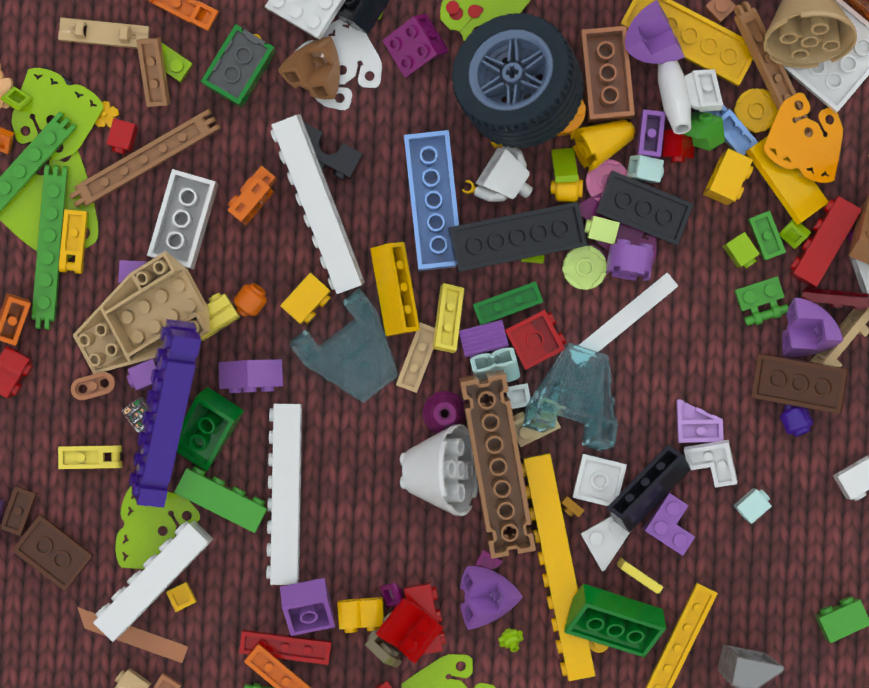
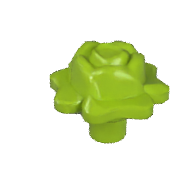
M514 628L505 629L501 633V637L498 638L499 646L506 649L510 648L511 652L518 651L519 642L524 640L523 632L517 631Z

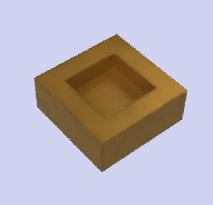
M566 495L560 501L564 505L561 509L571 517L574 514L580 517L585 511Z

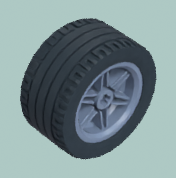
M514 13L501 15L483 23L462 43L453 63L452 88L459 106L484 137L498 145L502 144L504 147L529 148L530 146L534 147L556 137L574 119L575 114L578 112V107L581 105L582 93L584 92L582 70L568 42L552 23H548L547 20L541 19L539 16L535 17L532 14ZM543 75V79L540 81L536 79L537 76ZM507 97V102H502V99Z

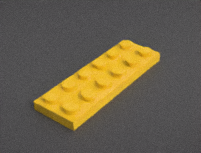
M633 0L620 26H626L628 29L634 18L655 0ZM657 0L680 43L685 56L684 59L705 70L715 69L716 76L738 87L753 60L743 37L673 0Z

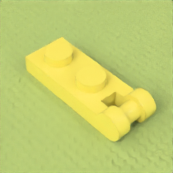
M122 445L59 446L58 469L123 468L122 461H120ZM111 452V461H105V453Z

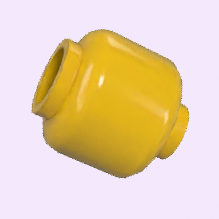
M579 175L577 182L555 183V180L551 181V194H555L557 202L574 203L578 201V198H582L583 180H580Z

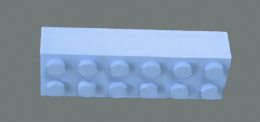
M449 130L404 135L418 271L456 267L448 232L449 227L459 225Z

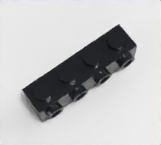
M668 444L607 506L612 519L630 533L691 470L684 455Z

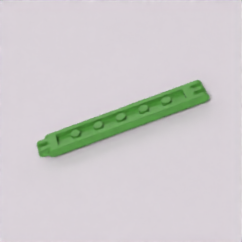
M61 111L55 115L0 176V213L76 130L77 126L74 123L66 129V126L71 121L68 118L59 123L64 116Z
M45 164L32 306V320H36L35 328L41 329L42 321H45V330H50L51 321L55 322L60 274L59 258L68 180V166L62 167V175H60L59 165H54L53 174H50L51 167L48 164Z

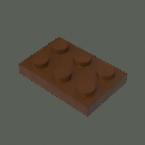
M42 514L36 518L12 549L14 553L63 591L68 590L94 556Z

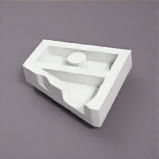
M610 516L580 534L603 572L629 535V532L618 525Z

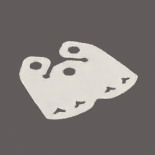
M340 19L331 23L322 38L328 37L335 30V36L331 37L338 53L339 64L347 68L346 74L340 75L339 84H345L354 78L358 67L357 62L362 61L363 65L360 67L358 83L365 88H377L381 82L382 63L366 33L358 31L349 26V29L343 27L342 25L348 24ZM309 40L303 43L297 50L315 40ZM371 71L374 73L375 77L372 81L365 79L366 72ZM338 88L337 94L341 93L345 97L342 103H337L335 99H315L323 106L346 110L350 107L352 92L348 88Z

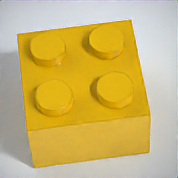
M728 148L721 154L703 195L725 205H729L737 199L739 200L744 191V187L741 185L746 179H749L754 167L750 166L753 159Z

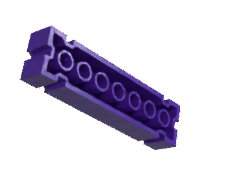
M167 319L165 327L162 326L160 331V340H163V345L156 350L155 360L157 361V367L151 373V383H153L152 390L147 392L146 402L148 409L143 412L142 416L144 428L143 432L138 434L139 451L135 452L133 458V465L136 466V469L129 476V486H132V496H135L137 505L162 508L165 506L168 493L167 486L172 475L195 371V360L198 357L201 337L196 332V326L192 322Z

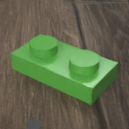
M770 211L748 219L764 261L786 253Z

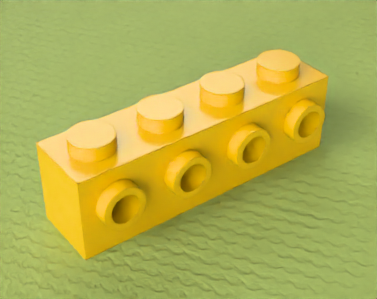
M388 243L370 248L385 335L393 336L419 331L420 327L405 243Z

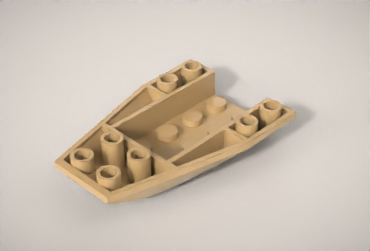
M165 251L131 272L73 334V337L92 373L96 374L155 358L157 348H161V345H163V340H160V331L162 326L165 327L167 319L192 322L195 324L196 332L199 333L200 337L210 332L209 308L188 269Z

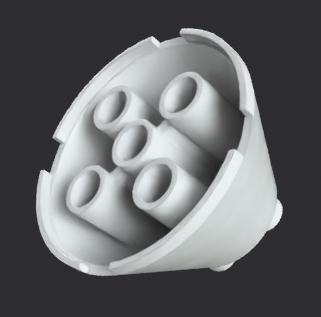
M462 424L452 425L410 448L406 453L401 454L402 476L400 478V485L402 489H407L409 493L453 515L464 516L470 512L472 506L469 505L472 498L477 497L478 485L468 428Z

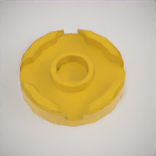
M753 88L742 93L735 102L734 114L747 130L752 133H760L772 127L778 109L769 91Z

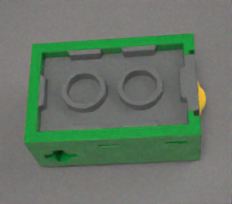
M235 24L203 76L201 83L206 88L242 109L276 54V50L272 45L266 44L258 34H252Z

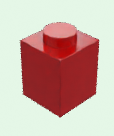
M113 118L106 144L112 147V152L123 155L125 151L132 153L139 127L134 123Z
M672 129L664 130L662 157L670 158L673 163H684L685 159H694L692 137L684 134H675Z

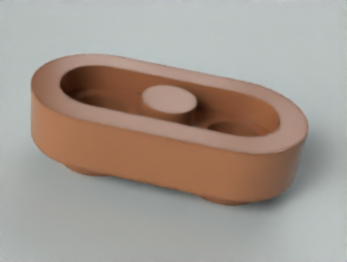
M100 372L78 378L71 385V393L78 400H88L106 395L114 391L116 379L108 372ZM107 379L109 381V385L107 387H103L102 380ZM82 385L87 387L86 393L80 391Z

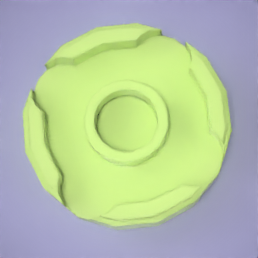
M592 246L572 249L563 260L562 271L564 277L570 285L577 289L588 290L595 288L606 276V259L600 250Z

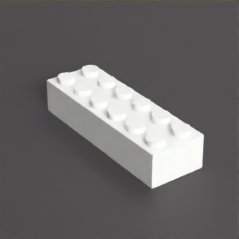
M195 520L190 523L187 521L174 532L177 536L174 539L166 540L160 546L159 550L161 553L151 556L143 564L145 569L143 571L139 570L127 581L129 586L127 588L124 586L112 596L111 599L114 602L112 604L107 603L95 614L97 619L93 623L112 642L119 638L214 539Z

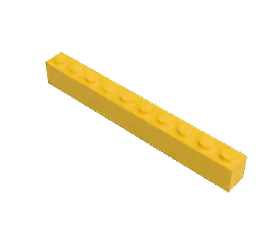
M546 453L523 458V463L521 464L523 477H527L528 485L525 486L527 499H531L532 507L529 508L531 521L536 522L537 527L536 530H533L535 543H540L541 552H538L539 563L545 566L546 574H542L544 587H549L550 596H546L549 610H554L555 618H551L553 631H558L559 640H556L558 654L562 653L564 662L560 663L562 675H567L568 681L595 676L588 640L564 632L572 599L578 592L551 455Z

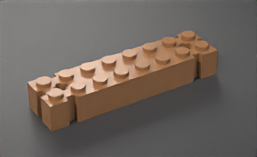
M504 370L486 373V379L479 380L477 375L459 378L463 400L468 399L469 401L468 404L463 405L486 532L492 533L486 535L491 559L509 556L508 550L516 549L518 554L536 551L531 527L526 528V525H531V518L511 402L508 396L504 397L503 393L509 392L506 373ZM484 394H488L491 399L488 398L489 402L486 403L480 398H483ZM508 526L512 528L510 533L506 532V527Z

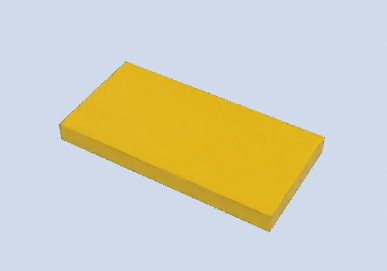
M766 137L748 149L746 153L749 158L753 159L752 162L798 225L825 206L828 200L817 184L804 177L798 168H783L767 156L763 149L767 140ZM774 148V149H770L771 151L774 152L775 155H777L775 148ZM788 156L783 159V160H788V162H791V160H789Z

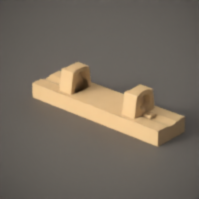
M60 18L58 40L62 42L138 49L136 40L149 38L150 27ZM84 26H87L86 37L83 32Z
M869 307L866 310L853 309L839 326L843 341L829 350L817 353L810 362L841 367L842 364L837 358L855 336L859 334L866 337L869 334V328L865 325L869 321Z

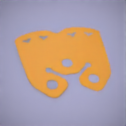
M796 93L783 101L763 149L773 162L783 168H798L804 177L820 183L832 182L835 180L843 139V127L838 112L835 113L830 108L819 112L818 119L824 131L827 132V137L823 136L819 124L813 120L804 118L793 123L792 119L794 117H801L810 111V104L804 93ZM798 100L803 103L801 110L795 108V102ZM827 115L833 116V124L829 125L826 123ZM809 127L812 129L813 134L811 137L805 135V128ZM774 148H775L777 155H775L774 152L771 151L770 149H774ZM788 156V158H789V160H791V162H788V160H783V159ZM812 167L814 174L811 171H808L807 168ZM826 171L829 177L826 175L821 176V174H823Z

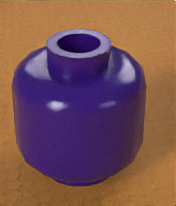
M793 405L784 407L785 411L780 415V420L787 434L798 437L811 431L810 427L814 422L808 408Z

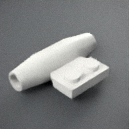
M678 60L657 64L658 85L664 112L675 134H685L691 130V108L697 109L699 112L722 110L723 102L715 69L695 70L684 76Z

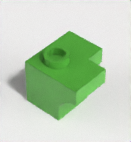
M697 110L691 114V130L684 135L692 137L693 146L711 151L725 142L722 117Z

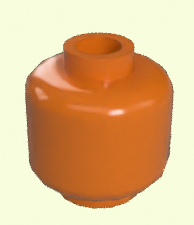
M255 283L243 285L234 297V303L237 306L236 311L244 317L248 315L257 316L267 303L266 291Z

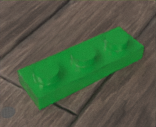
M535 281L475 303L473 308L479 324L484 325L541 304L543 299Z

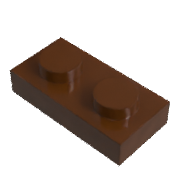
M14 486L0 529L22 536L38 493Z

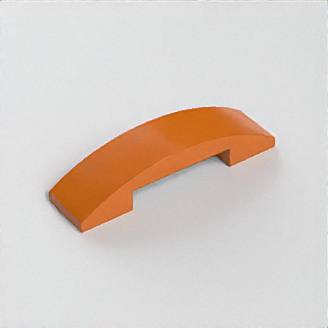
M146 0L208 32L219 13L218 10L196 0Z

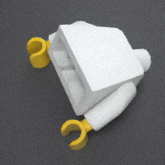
M491 141V145L497 150L478 178L476 184L479 186L475 187L472 181L466 180L465 182L471 184L472 188L469 191L464 189L462 191L468 195L474 193L476 197L489 202H504L507 198L514 199L517 194L527 198L531 194L533 187L525 182L530 172L526 169L527 163L522 151L517 147H504L502 144L498 145Z

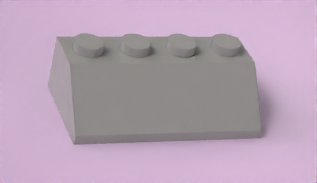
M723 644L717 671L734 688H759L783 672L784 666L767 653Z

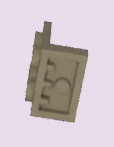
M392 612L385 616L383 622L386 621V619L390 616ZM377 629L368 636V642L365 646L383 663L397 668L402 663V660L398 657L400 653L393 646L389 645L388 642L376 635Z

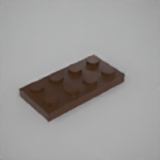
M759 353L752 398L841 414L849 368Z

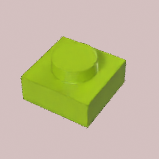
M792 219L780 231L779 235L796 249L811 232L801 223L797 225Z

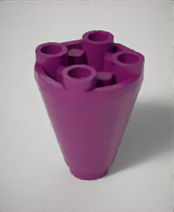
M436 392L427 399L423 406L422 415L424 423L429 430L436 434L452 425H463L466 421L463 405L465 403L460 396L453 392ZM447 409L449 416L447 418L441 417V410Z

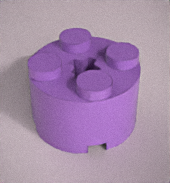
M618 239L617 243L610 245L606 273L609 274L612 271L613 277L627 280H636L637 276H643L642 281L650 280L654 258L653 246L641 243L639 246L632 245L629 240Z

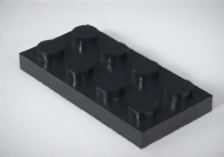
M610 171L594 213L678 246L694 204L615 171Z

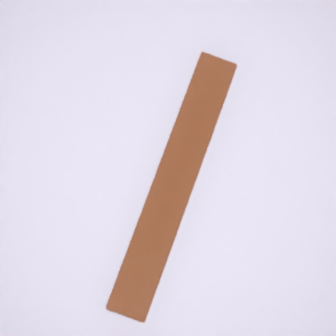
M77 607L84 628L106 636L93 623L97 619L96 613ZM132 626L116 639L183 663L188 649L186 645Z

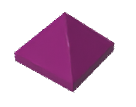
M396 582L380 586L387 608L397 606L403 599V590Z

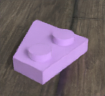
M681 399L676 400L678 443H704L724 440L723 419L685 403Z

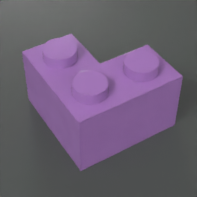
M282 359L218 362L220 389H229V393H242V388L243 392H257V387H260L261 392L274 391V387L283 386Z
M670 493L658 503L642 528L682 556L695 538V536L676 525L689 505Z

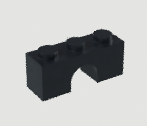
M304 122L321 169L325 170L328 167L334 171V176L345 180V178L351 180L364 157L363 154L344 143L335 154L327 155L320 150V143L324 133Z

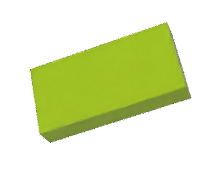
M574 148L551 149L555 183L577 182L578 172Z

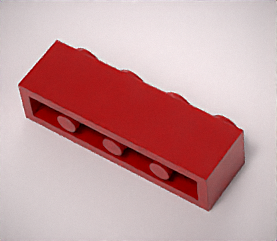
M840 196L835 197L833 200H828L823 209L826 213L822 219H817L812 228L814 230L812 237L806 238L801 246V249H803L800 257L796 256L790 265L792 271L789 275L811 288L817 287L862 211L861 208Z

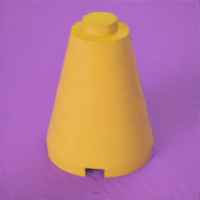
M624 119L574 129L570 136L571 140L575 139L576 143L575 146H572L574 153L584 168L589 167L588 171H593L634 139L635 128L631 122Z

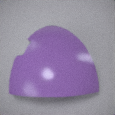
M655 0L646 6L631 22L625 37V48L631 56L646 63L663 64L682 59L685 56L680 43L672 31L662 7Z
M793 299L786 313L788 319L787 330H783L782 333L783 357H802L829 350L843 341L837 323L827 311L806 299Z
M467 566L463 573L460 589L464 591L465 602L461 603L460 606L468 630L497 620L517 605L523 597L509 580L490 569Z

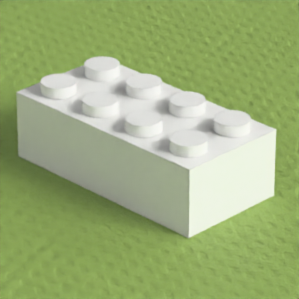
M172 169L147 256L155 258L167 251L183 266L194 270L219 185L216 181Z

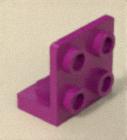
M427 14L413 16L383 39V43L404 77L410 76L433 58L442 57L449 52Z

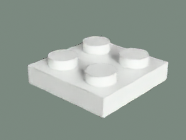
M582 454L572 497L608 506L620 494L627 464Z

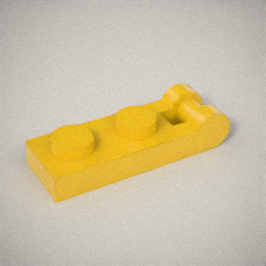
M64 209L59 272L74 271L75 274L83 273L88 221L87 211ZM68 255L75 256V262H68Z

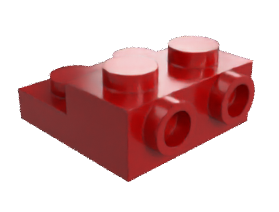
M543 310L505 330L525 370L565 350L566 340L561 332H556L553 326L556 324V321L551 312L546 313Z

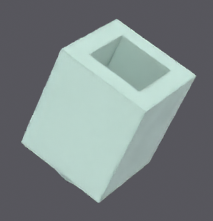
M643 155L630 156L627 177L645 183H660L664 174V160Z
M752 488L733 505L750 524L754 523L772 507L768 502L770 500L769 496L762 489L758 491L755 488Z

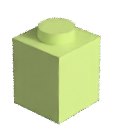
M591 216V220L587 219L584 231L587 233L586 238L615 244L620 222Z

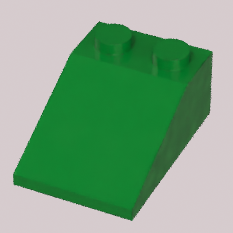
M206 387L196 396L183 421L177 453L205 471H208L236 428L244 410Z

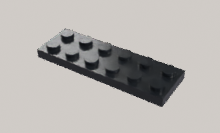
M578 202L448 228L457 273L588 246Z

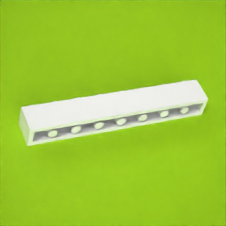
M301 114L271 124L273 128L271 130L272 138L275 143H279L281 149L279 156L283 164H287L289 172H287L288 179L291 185H295L298 192L295 194L299 206H303L306 213L303 215L307 227H311L313 231L312 241L322 254L320 261L323 268L327 269L330 275L328 282L331 289L339 294L361 286L365 283Z
M274 404V408H270L269 420L273 422V431H269V444H273V453H269L268 459L269 466H272V475L268 476V489H272V498H268V511H272V517L267 522V534H271V543H267V556H271V565H267L266 578L270 579V585H290L299 583L302 404Z

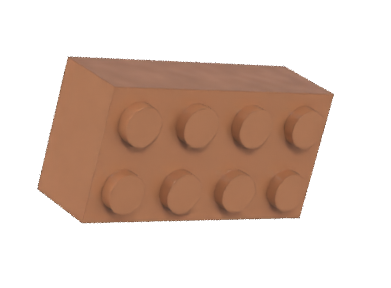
M626 26L584 29L580 32L587 123L629 120L635 115L629 53L625 48Z

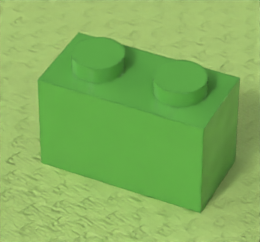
M849 596L840 600V604L835 607L830 605L819 610L820 613L815 615V618L826 641L829 643L835 642L869 626V617L860 599Z

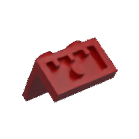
M403 598L386 621L382 623L376 635L397 647L410 661L416 664L444 627L428 612Z

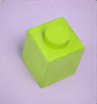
M745 232L723 246L737 268L742 266L745 269L757 262L755 257L760 254Z

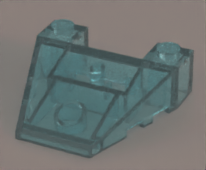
M359 288L342 301L354 317V320L320 346L307 329L291 340L289 345L307 368L320 374L326 380L331 381L364 403L399 375L378 312Z
M570 342L567 343L526 405L523 427L542 433L556 427L558 415L585 424L583 446L598 451L614 447L618 421L614 417L613 410L615 400L611 395L610 388L612 378L609 356Z

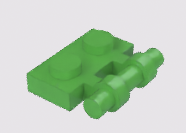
M778 276L734 290L740 311L750 310L751 316L744 318L746 326L752 324L759 325L764 320L771 318H781L788 311L789 307L787 304L778 306L776 301L785 298ZM769 303V310L759 312L757 306Z

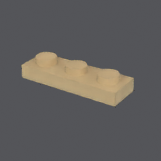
M419 323L420 330L415 333L396 383L397 386L415 393L419 389L433 352L435 328L423 323Z

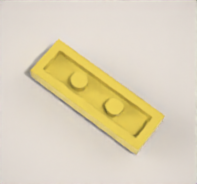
M446 283L440 286L432 349L450 353L457 351L464 288Z

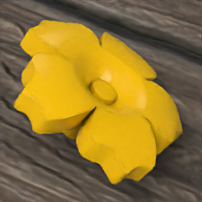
M103 101L104 108L95 125L97 127H105L107 124L111 128L113 118L119 115V110L114 106L110 107L109 102Z

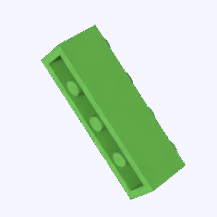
M193 466L192 469L186 468L174 493L253 533L257 532L268 510L264 500L256 496L251 499L245 496L246 492L236 486L231 489L225 486L226 481L216 476L211 479L205 476L206 471L196 466Z

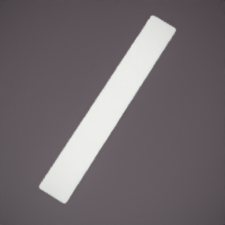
M668 273L663 275L568 354L578 367H581L678 287L677 283Z

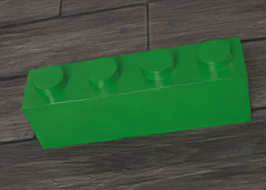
M582 584L572 599L564 632L645 658L666 630L664 612L661 608Z

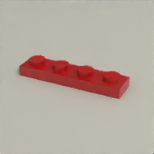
M242 630L239 654L249 655L259 643L277 659L329 664L332 641Z

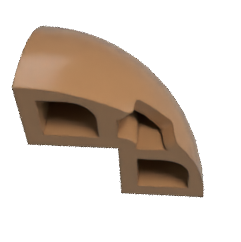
M328 36L321 38V40H315L290 55L278 69L281 76L295 89L300 86L310 91L311 97L335 99L340 82V64L332 37Z

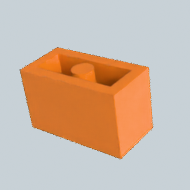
M10 293L6 294L0 311V341L16 346L31 305L28 299Z

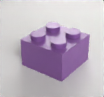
M325 578L280 587L282 609L291 636L335 627L333 606Z

